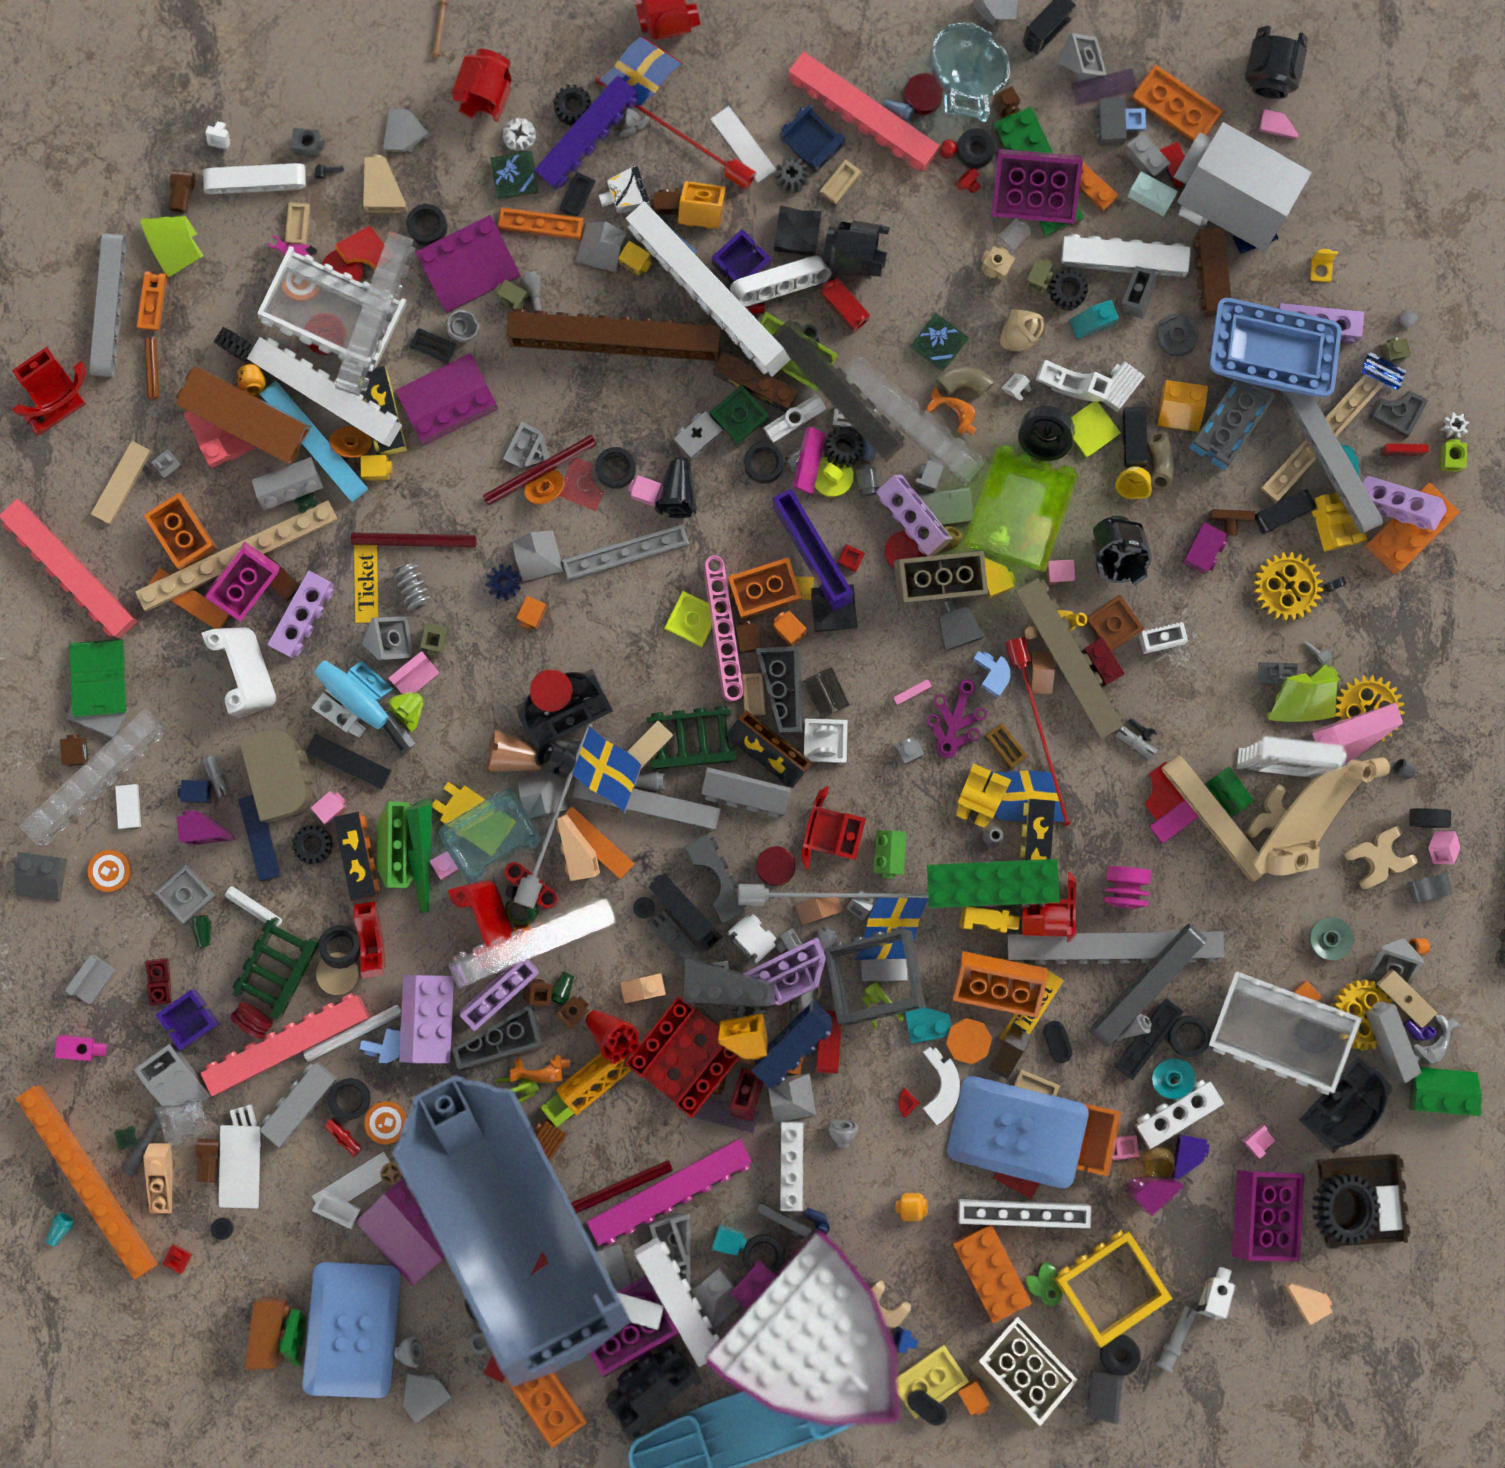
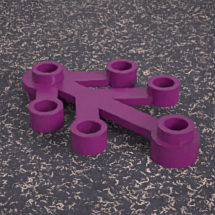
M969 679L962 680L958 685L960 695L953 716L946 705L947 700L943 694H938L933 699L934 705L939 708L948 726L946 736L939 725L940 718L936 714H931L927 718V724L932 728L938 740L936 752L945 759L953 757L957 752V747L969 741H976L980 737V731L977 728H971L967 734L954 739L957 730L976 721H983L987 717V711L984 708H977L973 714L961 719L968 696H971L975 691V684ZM969 684L971 687L970 691H965L963 685ZM942 697L944 703L941 705L937 704L936 698ZM977 711H983L984 717L978 718L976 715ZM931 717H935L937 719V723L935 725H932L929 722V719ZM971 731L977 732L976 738L970 736ZM949 744L951 747L950 751H944L943 745Z

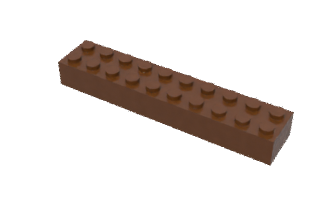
M515 309L514 312L508 311L506 337L510 347L717 362L719 360L721 331L720 327L714 323L695 325V322L684 321L683 324H677L672 320L653 322L649 318L635 321L630 317L611 319L607 315H599L598 318H593L588 314L569 316L565 312H557L556 315H551L546 311H535V313H526L527 311L523 309Z

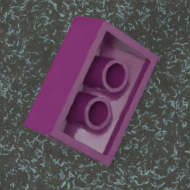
M192 810L182 812L183 816H176L179 843L194 846L236 840L235 835L213 818L205 816V813Z
M1140 1176L1139 1178L1134 1177L1128 1182V1188L1125 1192L1142 1211L1153 1216L1185 1186L1172 1178Z

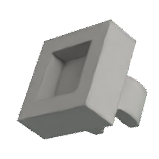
M168 449L152 461V464L165 479H168L183 467Z
M852 898L845 909L861 920H864L874 906L872 904L873 898H870L868 901L864 898Z
M792 928L780 935L783 941L777 944L776 947L781 953L786 949L790 951L802 945V942Z

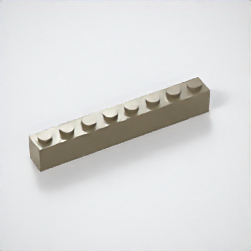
M1036 578L1018 588L1015 592L1098 736L1102 739L1123 727L1121 721L1124 718L1119 709L1114 710L1111 703L1114 700L1108 690L1104 692L1100 684L1103 681L1097 672L1093 674L1089 667L1092 665V662L1088 655H1082L1079 649L1082 646L1076 635L1071 636L1068 630L1071 628L1065 616L1063 618L1060 617L1058 613L1060 607L1055 598L1050 599L1047 592L1050 590L1044 579L1040 581L1039 578Z

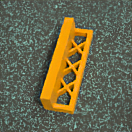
M600 1052L561 1084L556 1091L563 1102L578 1115L632 1069L625 1065L624 1059L620 1060L617 1064H612ZM617 1069L616 1074L614 1076L607 1077V1074L611 1070ZM600 1083L597 1090L590 1091L594 1084ZM578 1097H583V1101L576 1107L572 1104Z

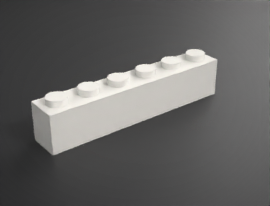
M1070 234L1068 237L1064 236L1062 241L1060 267L1133 273L1135 267L1139 266L1156 271L1157 275L1186 277L1189 271L1190 247H1185L1184 244L1180 243L1170 246L1164 245L1163 242L1147 244L1141 240L1124 242L1120 238L1101 240V237L1098 236L1080 238V235Z
M958 1199L957 1221L959 1224L1090 1228L1091 1206L1079 1203Z
M657 1237L635 1249L636 1258L698 1367L706 1364L705 1354L719 1337L717 1334L713 1336L710 1331L712 1325L708 1317L701 1315L699 1310L702 1307L696 1297L692 1299L689 1293L691 1288L687 1280L680 1278L678 1273L681 1270L675 1260L671 1262L668 1256L670 1253L668 1246L665 1242L661 1243Z

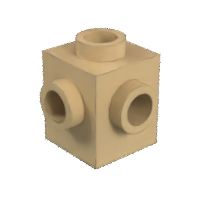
M993 246L991 251L986 250L981 259L984 262L981 269L984 270L988 277L993 279L996 277L1004 281L1014 264L1015 258L1009 255V251L1005 248Z

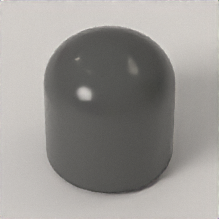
M1399 759L1394 764L1393 772L1403 779H1410L1415 775L1416 768L1407 760Z

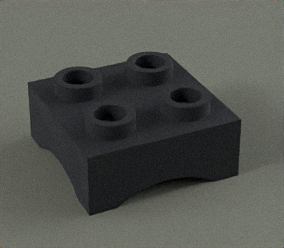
M780 206L774 251L815 256L822 211L799 210Z
M849 584L853 592L852 602L835 611L831 608L820 587L811 588L815 632L856 629L858 627L854 584Z

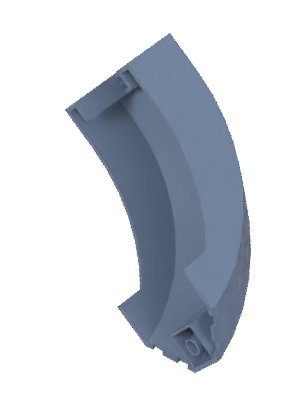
M453 1076L415 1096L409 1117L406 1118L401 1131L402 1135L398 1145L394 1148L393 1155L409 1189L417 1200L445 1254L502 1372L511 1386L558 1371L596 1350L631 1321L570 1204L513 1090L500 1089L490 1084L478 1081L472 1082L464 1080L462 1077ZM541 1252L544 1253L549 1264L531 1275Z

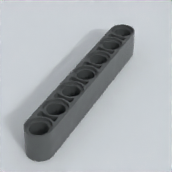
M1190 923L1184 926L1090 1028L1089 1033L1106 1047L1113 1043L1201 949L1207 938Z

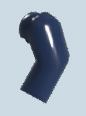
M807 1207L804 1218L814 1221L816 1229L827 1235L830 1231V1225L826 1215Z

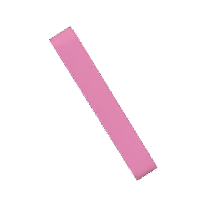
M713 555L705 561L703 572L722 696L727 702H735L742 697L743 686L725 565L721 557ZM711 561L716 562L719 565V570L711 571L708 563ZM712 583H720L722 586V591H713L711 587ZM716 603L724 605V613L716 612ZM719 624H725L728 627L727 634H721L718 631ZM722 645H728L731 648L730 655H724L721 652ZM725 666L734 668L733 676H727L724 673ZM728 687H735L737 689V697L733 698L728 695Z

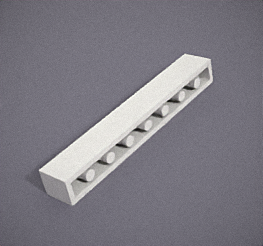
M259 337L247 358L248 360L380 443L390 447L402 427V424L397 422V416L388 411L386 414L379 411L381 408L379 405L372 401H369V403L363 401L364 396L355 390L350 393L346 390L347 385L337 379L335 382L328 379L330 377L328 373L321 369L315 371L312 369V363L303 358L299 361L295 358L296 353L285 348L283 351L278 348L279 343L269 337L267 340Z

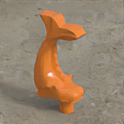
M936 387L931 393L932 401L927 407L928 414L934 412L939 405L946 404L958 414L960 424L957 428V433L963 435L967 432L973 436L977 431L971 425L975 421L974 407L963 400L940 395Z
M556 1054L553 1060H550V1064L547 1067L529 1071L523 1068L522 1060L518 1057L515 1059V1068L510 1070V1081L513 1082L517 1079L525 1078L540 1083L561 1082L562 1068L571 1067L570 1059H561V1055Z

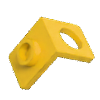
M1319 249L1311 257V281L1331 282L1333 260L1337 257L1338 251ZM1317 266L1326 267L1327 275L1324 277L1318 276L1315 271Z

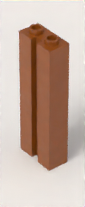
M194 366L193 369L188 371L185 378L187 382L184 388H181L177 393L176 405L288 464L294 463L300 451V446L305 441L312 426L200 367Z

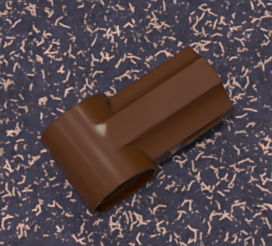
M173 169L170 175L171 194L168 209L176 213H187L190 193L195 187V173Z
M199 1138L196 1144V1158H198L196 1181L214 1183L216 1182L217 1161L220 1158V1140Z

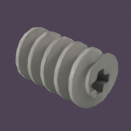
M407 564L392 570L393 573H397L394 576L395 580L400 581L397 585L398 588L403 589L400 593L401 596H407L403 601L404 604H410L406 609L407 611L425 606L427 604L426 601L431 598L430 596L423 595L428 590L427 588H420L425 581L417 580L422 574L421 572H414L419 567L418 564Z

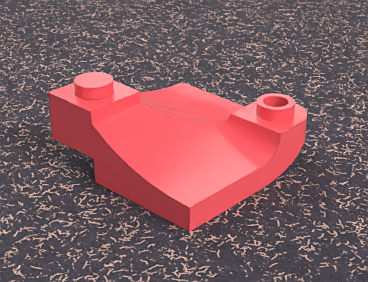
M189 411L184 413L200 449L211 468L230 459L235 460L257 448Z

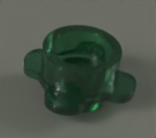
M312 492L294 500V504L298 505L300 513H305L308 509L318 505V501L313 498Z
M128 1126L127 1129H117L115 1131L117 1147L120 1150H124L128 1146L135 1147L138 1145L139 1140L135 1136L136 1129L134 1126Z

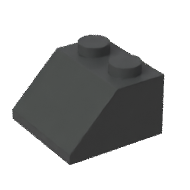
M18 852L14 871L17 895L60 901L67 859Z
M1091 1370L1090 1375H1087L1086 1389H1089L1088 1398H1084L1083 1410L1086 1411L1088 1417L1118 1424L1123 1382L1119 1375L1098 1370Z

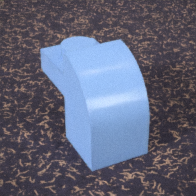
M978 651L972 661L989 672L980 687L998 698L1010 680L1009 665L1002 656L997 662H994V657L989 653Z
M387 1028L383 1044L362 1040L360 1049L365 1050L364 1054L377 1057L379 1053V1063L395 1061L400 1057L401 1031Z

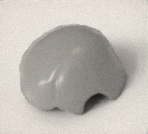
M458 310L448 316L446 330L452 339L458 342H466L477 335L479 323H477L472 313Z

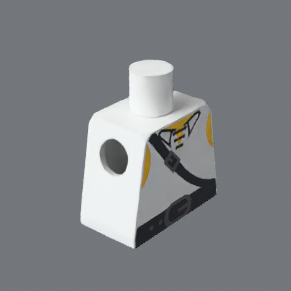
M637 165L610 178L607 181L610 191L598 195L602 207L614 203L617 213L634 211L643 201L650 207V201Z
M1219 1267L1216 1278H1208L1196 1311L1197 1313L1216 1320L1226 1319L1235 1288L1234 1284L1228 1282L1232 1271Z

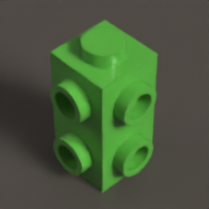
M876 830L874 873L882 874V878L895 879V875H904L906 832Z

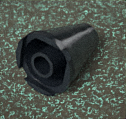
M676 457L669 463L654 507L655 511L663 515V512L669 513L670 518L682 519L692 517L693 512L694 514L697 513L691 463L686 458Z

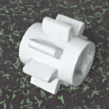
M1455 412L1450 414V419L1445 417L1442 420L1446 424L1441 430H1445L1447 438L1455 436V439H1459L1460 433L1465 435L1468 432L1465 427L1469 424V421H1465L1463 418L1464 414L1456 416Z

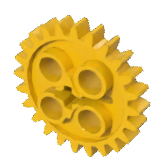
M1282 552L1280 559L1275 554L1272 556V561L1269 559L1264 561L1266 566L1261 565L1259 567L1262 573L1255 574V577L1259 580L1253 582V585L1258 586V589L1254 590L1253 593L1260 595L1256 602H1263L1260 609L1267 607V615L1274 612V619L1282 615L1283 621H1286L1288 616H1290L1291 621L1296 620V614L1301 619L1304 617V612L1306 614L1311 613L1310 607L1316 608L1318 606L1314 600L1319 601L1321 599L1317 593L1323 591V588L1318 587V584L1322 583L1323 580L1316 578L1320 572H1313L1315 564L1307 565L1309 558L1301 561L1302 554L1294 558V554L1291 552L1287 558L1285 553ZM1285 567L1293 569V577L1286 575ZM1269 580H1274L1277 583V590H1272L1269 587ZM1290 583V589L1286 590L1284 587ZM1299 583L1306 585L1307 593L1299 591ZM1283 596L1290 598V606H1285L1282 603Z
M1363 675L1361 682L1356 678L1353 679V686L1347 682V691L1344 689L1339 690L1343 696L1336 697L1340 704L1336 705V709H1339V712L1335 714V717H1340L1341 720L1339 721L1351 718L1348 714L1351 706L1358 708L1359 715L1365 713L1366 709L1364 706L1371 705L1377 694H1380L1381 697L1371 710L1378 709L1381 701H1385L1389 705L1396 703L1399 710V707L1404 705V703L1397 701L1402 695L1394 694L1397 687L1390 689V681L1382 684L1383 677L1375 681L1374 675H1371L1369 681H1367L1365 675ZM1363 689L1371 691L1372 697L1369 701L1362 699L1361 692ZM1399 710L1400 715L1405 714L1404 711ZM1390 732L1387 736L1392 737L1393 735Z
M1357 980L1353 981V983L1345 984L1346 989H1339L1341 995H1334L1338 1002L1331 1004V1006L1349 1013V1007L1351 1006L1352 1015L1362 1018L1359 1024L1362 1027V1033L1360 1034L1358 1027L1352 1043L1353 1049H1376L1379 1045L1374 1032H1372L1366 1011L1373 1008V1005L1377 1002L1383 1001L1391 1004L1394 1000L1392 998L1388 999V994L1384 991L1382 992V989L1378 985L1376 986L1375 981ZM1367 996L1369 998V1004L1366 1003ZM1341 1033L1339 1039H1346V1045L1349 1035Z

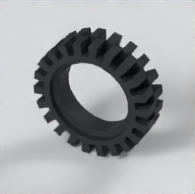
M1338 1174L1329 1177V1181L1324 1180L1321 1183L1323 1187H1318L1316 1190L1320 1196H1314L1313 1198L1314 1201L1318 1202V1205H1312V1210H1318V1214H1314L1313 1219L1320 1220L1316 1223L1317 1228L1322 1229L1320 1233L1327 1236V1239L1337 1243L1358 1244L1361 1243V1240H1367L1369 1238L1367 1234L1372 1235L1374 1233L1371 1226H1378V1222L1374 1221V1217L1380 1218V1213H1375L1376 1208H1381L1380 1203H1374L1375 1200L1379 1199L1378 1194H1371L1375 1191L1374 1187L1368 1186L1369 1182L1367 1180H1362V1177L1355 1175ZM1344 1189L1353 1191L1360 1202L1361 1211L1359 1219L1349 1229L1341 1228L1334 1220L1332 1214L1333 1201L1336 1195Z

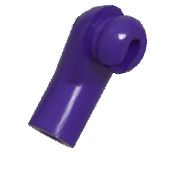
M1412 1018L1403 1023V1026L1415 1040L1429 1041L1436 1036L1434 1027H1418Z

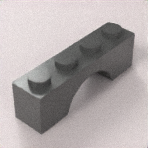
M707 834L685 845L694 866L709 867L719 876L721 891L713 905L721 922L724 923L745 913L744 908L747 906H738L735 888L738 886L733 876L728 877L725 871L729 867L724 857L719 858L716 852L719 847L715 838H709Z

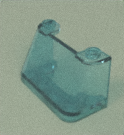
M506 788L446 823L438 831L444 847L468 884L482 880L486 872V866L516 848L522 846L524 849L531 850L543 841L512 788Z

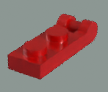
M77 392L63 406L42 415L45 419L43 423H39L37 420L42 416L24 417L27 424H31L33 427L32 431L35 436H38L86 405L79 392Z

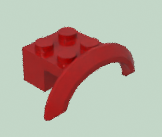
M46 346L12 370L37 407H25L18 404L11 410L23 417H36L50 413L63 406L75 396L83 385L86 375L84 364L81 361L73 366L75 375L72 382L59 360Z
M829 786L818 791L810 813L801 852V862L805 869L809 868L811 850L849 860H856L866 818L822 808Z
M1068 872L1067 899H1059L1060 902L1023 904V935L1066 936L1067 943L1076 936V879L1071 872Z

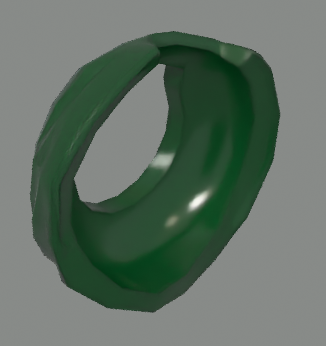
M514 899L506 902L505 913L513 924L526 926L531 924L539 914L536 903L534 909L521 906L526 909L527 918L518 920L512 915L511 906L516 904L513 902Z

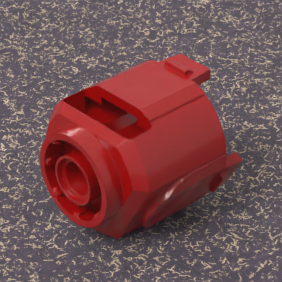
M635 0L642 34L649 32L650 38L655 41L692 33V27L701 25L696 3L686 4L685 0Z
M483 48L477 49L475 55L468 54L464 56L451 90L452 100L460 102L459 113L472 119L478 110L491 114L495 122L499 121L511 91L510 84L512 78L509 72L511 62L506 57Z

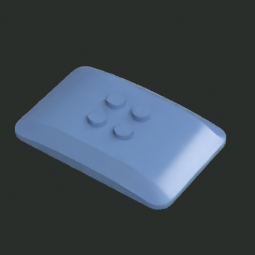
M1223 298L1217 305L1209 366L1214 373L1235 380L1287 392L1328 397L1335 389L1341 327L1333 320L1238 299Z
M969 1076L963 1081L947 1153L952 1160L1058 1188H1067L1072 1185L1075 1178L1089 1111L1081 1102L976 1076Z
M321 1262L316 1265L312 1277L302 1381L303 1389L307 1394L313 1396L381 1398L387 1395L391 1385L400 1291V1272L395 1266Z

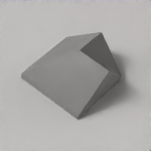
M973 0V7L994 27L1001 19H1016L1018 0Z
M1074 33L1070 34L1058 64L1072 70L1075 85L1106 77L1107 74L1097 38Z
M605 221L586 222L576 263L616 273L619 265L618 257L623 250L627 232Z
M553 530L530 532L512 541L515 558L523 582L564 572Z
M407 616L371 619L362 645L378 660L414 658Z
M551 771L517 778L520 799L527 820L555 813L564 789L560 776ZM566 797L564 798L560 812L569 810Z
M1402 938L1381 947L1366 977L1379 981L1388 971L1393 969L1411 985L1423 965L1424 959Z
M809 1073L787 1076L779 1086L774 1085L771 1089L768 1087L774 1123L816 1116Z

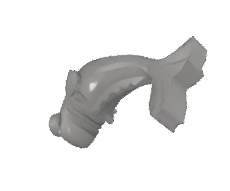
M1440 1014L1435 1015L1433 1019L1440 1025L1443 1034L1433 1045L1422 1047L1418 1044H1413L1411 1046L1417 1062L1420 1059L1426 1064L1441 1061L1448 1049L1452 1029L1461 1026V1024L1456 1022L1455 1019L1446 1020Z

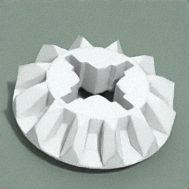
M515 118L512 121H508L505 128H503V140L514 151L527 150L535 142V128L525 118ZM522 127V133L525 136H520L516 142V135L513 132H518Z

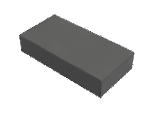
M390 710L386 712L389 719L381 729L399 754L404 756L416 743Z

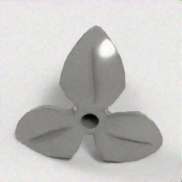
M627 108L623 115L629 127L620 131L618 135L621 137L634 135L637 128L642 130L647 126L650 117L646 116L640 120L637 112Z

